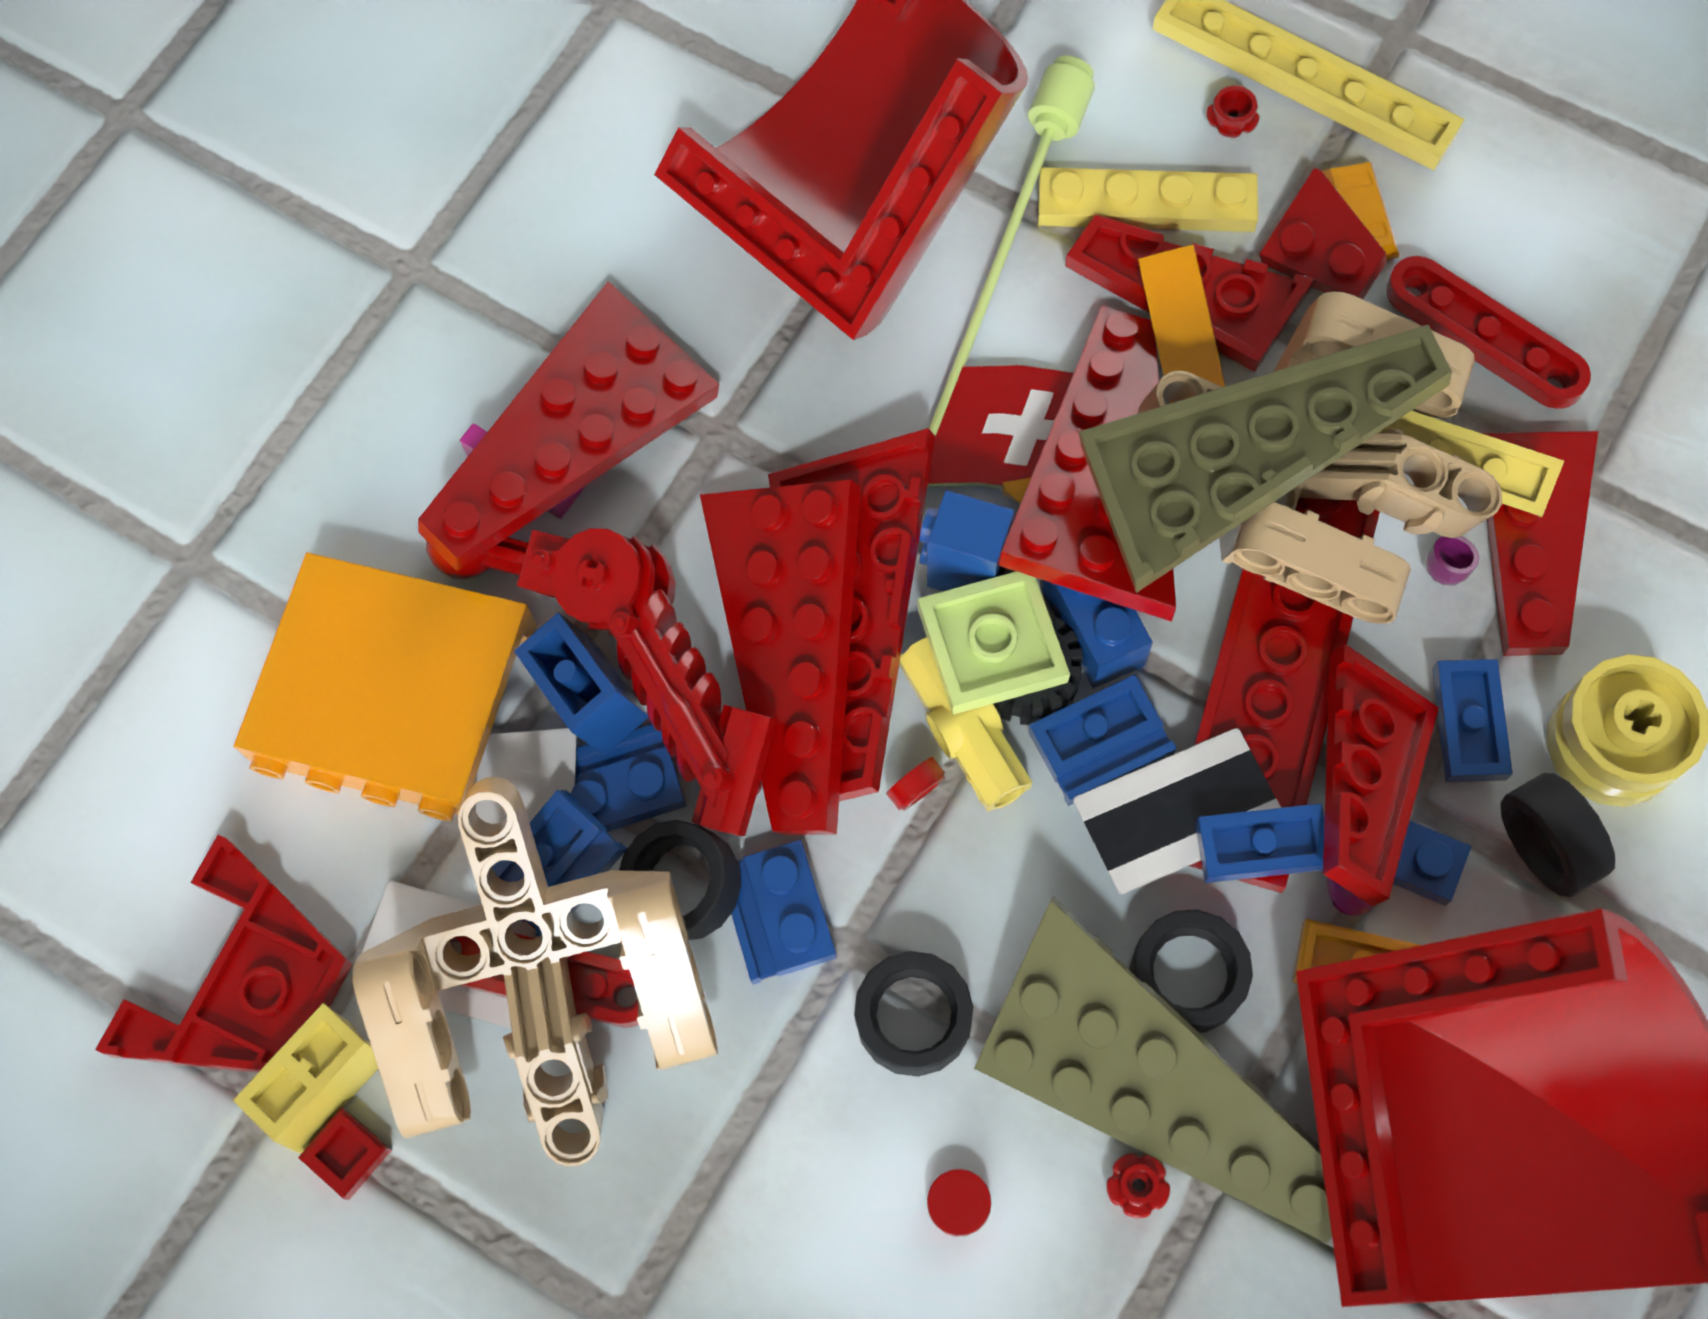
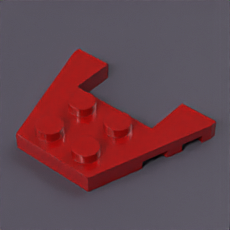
M218 834L190 883L199 889L244 909L197 995L178 1025L123 999L96 1046V1051L113 1058L258 1073L323 1003L330 1008L353 964L231 841Z

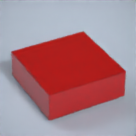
M341 1108L298 1158L341 1198L350 1200L392 1150L348 1110Z

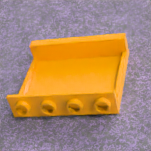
M306 552L233 747L251 762L249 769L261 775L275 779H284L286 772L305 776L306 784L326 792L340 793L341 787L345 786L361 790V797L375 804L396 807L397 801L401 800L419 805L417 811L426 816L442 821H452L454 814H459L464 799L473 787L516 657L514 650L519 647L520 643H523L535 633L537 623L527 604Z

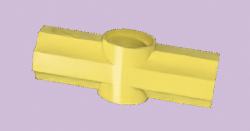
M927 637L912 644L901 655L899 666L927 711L925 713L927 723L944 754L950 760L956 759L968 783L971 784L980 803L983 804L987 812L997 808L1001 809L1017 800L1032 787V781L1002 733L1003 725L995 706L990 704L952 715Z

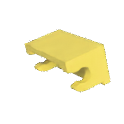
M323 1003L233 1101L274 1142L301 1154L336 1113L351 1100L378 1070L370 1041L362 1037L356 1031L357 1028Z

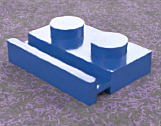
M1135 674L1030 724L1028 728L1029 735L1055 783H1058L1068 806L1074 804L1073 800L1076 796L1172 756L1177 749L1173 740H1169L1163 729L1164 724Z
M652 724L635 729L606 756L589 744L576 748L575 786L570 794L608 829L607 832L687 807L672 757L664 746L662 732L655 730Z
M556 790L529 823L548 887L607 872L627 850L622 843H618L607 833L608 829L567 790ZM500 860L493 865L496 876L501 880L516 882L525 876L521 866L516 862ZM580 904L573 906V908L570 910L572 914L580 906ZM527 919L521 920L522 922H527L537 932L535 934L537 937L541 936L542 931L537 924Z
M801 839L745 856L743 860H739L741 889L736 907L731 916L752 985L776 975H786L837 959Z

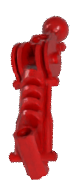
M589 528L574 534L570 539L532 529L529 542L507 537L456 571L426 541V551L432 564L441 573L453 579L474 578L489 568L518 575V587L555 598L568 615L582 622L589 623V629L608 630V635L614 636L617 641V659L623 675L627 680H632L633 691L640 704L643 706L647 705L648 717L655 730L662 732V740L668 753L672 757L676 756L677 766L683 779L686 782H691L696 778L701 786L691 822L716 831L745 837L756 795L759 794L762 787L761 777L777 719L728 705H723L721 711L719 683L713 673H706V664L698 648L692 647L690 635L684 624L677 622L676 612L672 606L675 598V577L671 565L657 546L651 544L648 547L642 544L635 536L629 539L606 528Z

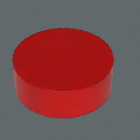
M932 756L903 776L887 791L886 795L899 811H905L935 789L946 778L944 776L946 772Z
M963 1169L949 1170L937 1177L929 1189L927 1196L928 1214L933 1224L943 1233L955 1237L969 1236L977 1232L989 1217L991 1211L989 1189L985 1182L971 1171Z

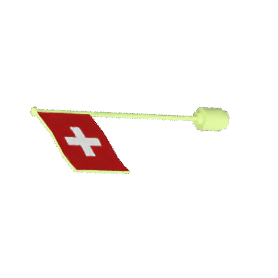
M1057 57L1053 64L1045 69L1029 109L1028 119L1034 126L1035 131L1042 137L929 426V429L936 437L928 487L984 486L1002 489L1003 482L1031 478L1074 374L1073 372L1025 365L965 366L1051 141L1071 138L1078 133L1094 92L1093 69L1088 63L1077 57Z

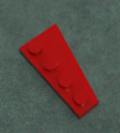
M1095 215L1067 253L1065 267L1150 314L1138 259L1184 246L1164 241L1163 234ZM1192 243L1197 255L1217 350L1233 361L1256 372L1311 290L1315 278L1295 273L1294 278L1267 271L1269 266L1267 264L1246 259L1245 263L1242 264L1213 255L1214 249Z
M1599 431L1483 433L1564 460L1542 517L1501 504L1498 512L1487 519L1503 656L1562 655L1569 648Z
M1344 643L1330 653L1323 874L1374 907L1390 898L1439 707Z

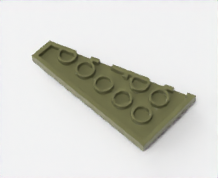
M1429 325L1080 431L1079 438L1082 451L1136 593L1448 387L1452 370Z
M1053 896L974 1069L1328 1244L1332 1234L1320 1146L1296 1123L1292 1124L1263 1097V1092L1246 1076L1243 1078L1232 1068L1209 1041L1146 982H1141L1113 955V951L1096 935L1093 937L1069 914L1070 911Z

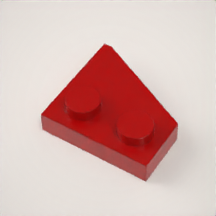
M1315 167L1259 253L1261 263L1269 265L1268 267L1291 278H1294L1295 273L1315 278L1312 287L1324 293L1333 291L1344 292L1360 299L1365 298L1387 263L1384 249L1322 170Z

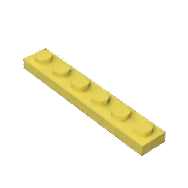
M1166 0L1155 15L1154 31L1435 171L1458 135L1465 120L1225 0Z

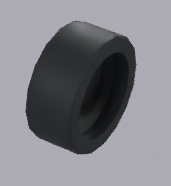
M1542 773L1506 794L1500 802L1501 818L1507 835L1517 853L1544 886L1557 895L1571 898L1607 877L1615 869V851L1600 817L1586 798L1570 782L1557 774Z
M681 820L655 823L635 837L623 854L619 870L654 871V867L662 856L674 847L686 845L698 849L709 862L710 880L706 894L698 906L682 917L689 940L704 938L720 928L736 907L741 889L739 862L730 845L714 832L704 827Z
M1199 909L1174 911L1155 920L1140 937L1129 966V970L1141 982H1146L1199 1033H1206L1229 1020L1247 998L1253 978L1251 954L1240 933L1222 917ZM1180 936H1196L1209 941L1219 950L1226 963L1227 980L1224 991L1214 1002L1201 1008H1185L1173 1004L1161 993L1155 982L1153 965L1157 953L1165 943Z
M907 951L886 957L868 971L857 990L854 1017L861 1044L876 1063L895 1074L919 1077L941 1071L959 1057L970 1037L974 1006L966 981L953 965L934 954ZM910 977L926 979L939 986L948 998L951 1009L950 1026L943 1038L932 1047L919 1051L904 1050L890 1043L880 1031L877 1020L878 1002L885 990L895 982Z

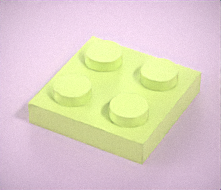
M1016 571L918 598L917 609L952 715L1068 683L1070 672L1035 577Z

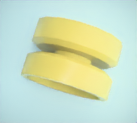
M1631 654L1604 660L1584 675L1574 688L1558 702L1547 726V749L1556 772L1563 779L1570 782L1584 797L1598 804L1627 807L1651 800L1697 764L1708 743V710L1699 689L1681 670L1655 657Z

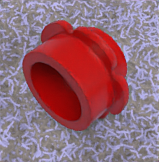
M1232 85L1225 87L1214 97L1213 105H1209L1207 108L1206 117L1208 123L1212 127H1217L1219 134L1229 138H1237L1242 132L1250 133L1257 127L1260 119L1259 114L1256 113L1258 109L1257 99L1253 92L1243 86ZM1229 113H1233V114H1236V115H1238V116H1237V117H1231V116H1229Z
M1129 1153L1121 1156L1112 1165L1113 1174L1106 1181L1107 1195L1112 1204L1119 1205L1125 1215L1135 1219L1149 1217L1152 1210L1161 1209L1165 1206L1170 1196V1185L1165 1181L1166 1169L1159 1160L1150 1155L1137 1157V1155ZM1135 1179H1141L1144 1182L1145 1187L1140 1192L1133 1189L1132 1183Z

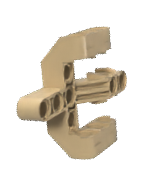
M1327 292L1320 295L1306 310L1273 372L1421 327V325L1354 295L1344 292ZM1432 331L1452 370L1450 385L1413 410L1430 417H1452L1457 414L1462 404L1475 357L1468 347ZM1181 370L1172 371L1163 376L1144 398L1139 406L1138 413L1166 405L1164 399L1174 403L1223 387L1189 372ZM1383 429L1380 433L1375 434L1219 538L1221 560L1227 564L1233 562L1247 571L1262 575L1264 580L1277 583L1357 619L1370 623L1387 624L1396 619L1411 571L1410 565L1396 554L1373 545L1375 539L1362 535L1360 538H1357L1318 521L1319 515L1308 510L1302 514L1295 511L1298 499L1356 500L1360 512L1370 515L1375 509L1405 522L1403 531L1410 534L1434 532L1441 536L1456 538L1463 536L1497 513L1502 504L1503 494L1500 484L1494 476L1484 469L1461 460L1458 455L1447 454L1403 434V431L1399 429ZM1404 473L1412 479L1414 486L1408 482ZM1459 498L1464 501V503L1467 506V509L1461 504Z
M488 777L476 782L469 790L458 814L459 830L482 905L430 918L359 954L352 970L354 992L395 1122L401 1135L404 1138H410L462 1124L464 1121L471 1119L468 1088L438 991L503 974L512 1033L505 1034L502 1038L509 1058L515 1059L523 1085V1106L529 1123L535 1121L542 1147L550 1159L557 1164L567 1167L579 1166L589 1161L595 1155L600 1144L604 1117L602 1103L608 1099V1083L604 1065L594 1066L585 1034L592 1031L590 1017L586 1013L576 1015L567 956L621 942V964L623 970L630 968L638 997L637 1019L640 1029L647 1028L654 1050L656 1069L663 1070L718 1055L715 1031L670 872L611 870L548 887L523 800L518 789L506 779ZM482 800L496 801L503 806L507 819L495 824L484 822L475 811V803ZM500 860H510L521 866L525 876L516 882H507L496 876L492 865ZM580 903H590L601 910L603 917L595 923L585 924L574 918L570 910L573 906ZM527 919L537 924L542 934L535 939L525 940L513 933L510 924L517 920ZM456 936L470 937L477 942L480 952L471 956L459 954L452 948L450 939ZM556 1059L567 1064L571 1071L564 1076H552L542 1070L540 1064L547 1060ZM574 1118L586 1124L588 1129L581 1133L572 1134L565 1132L558 1123L565 1119Z

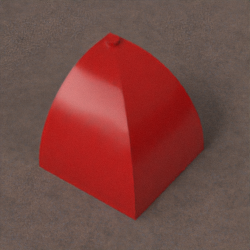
M857 0L849 15L817 60L801 79L763 116L738 135L716 148L691 127H678L654 175L848 337L856 340L868 335L879 326L892 308L1028 82L1027 70L1020 56L1007 39L966 0Z
M1601 908L1296 971L1341 1307L1476 1300L1708 1283V1020L1686 982L1670 960L1634 924L1618 914Z

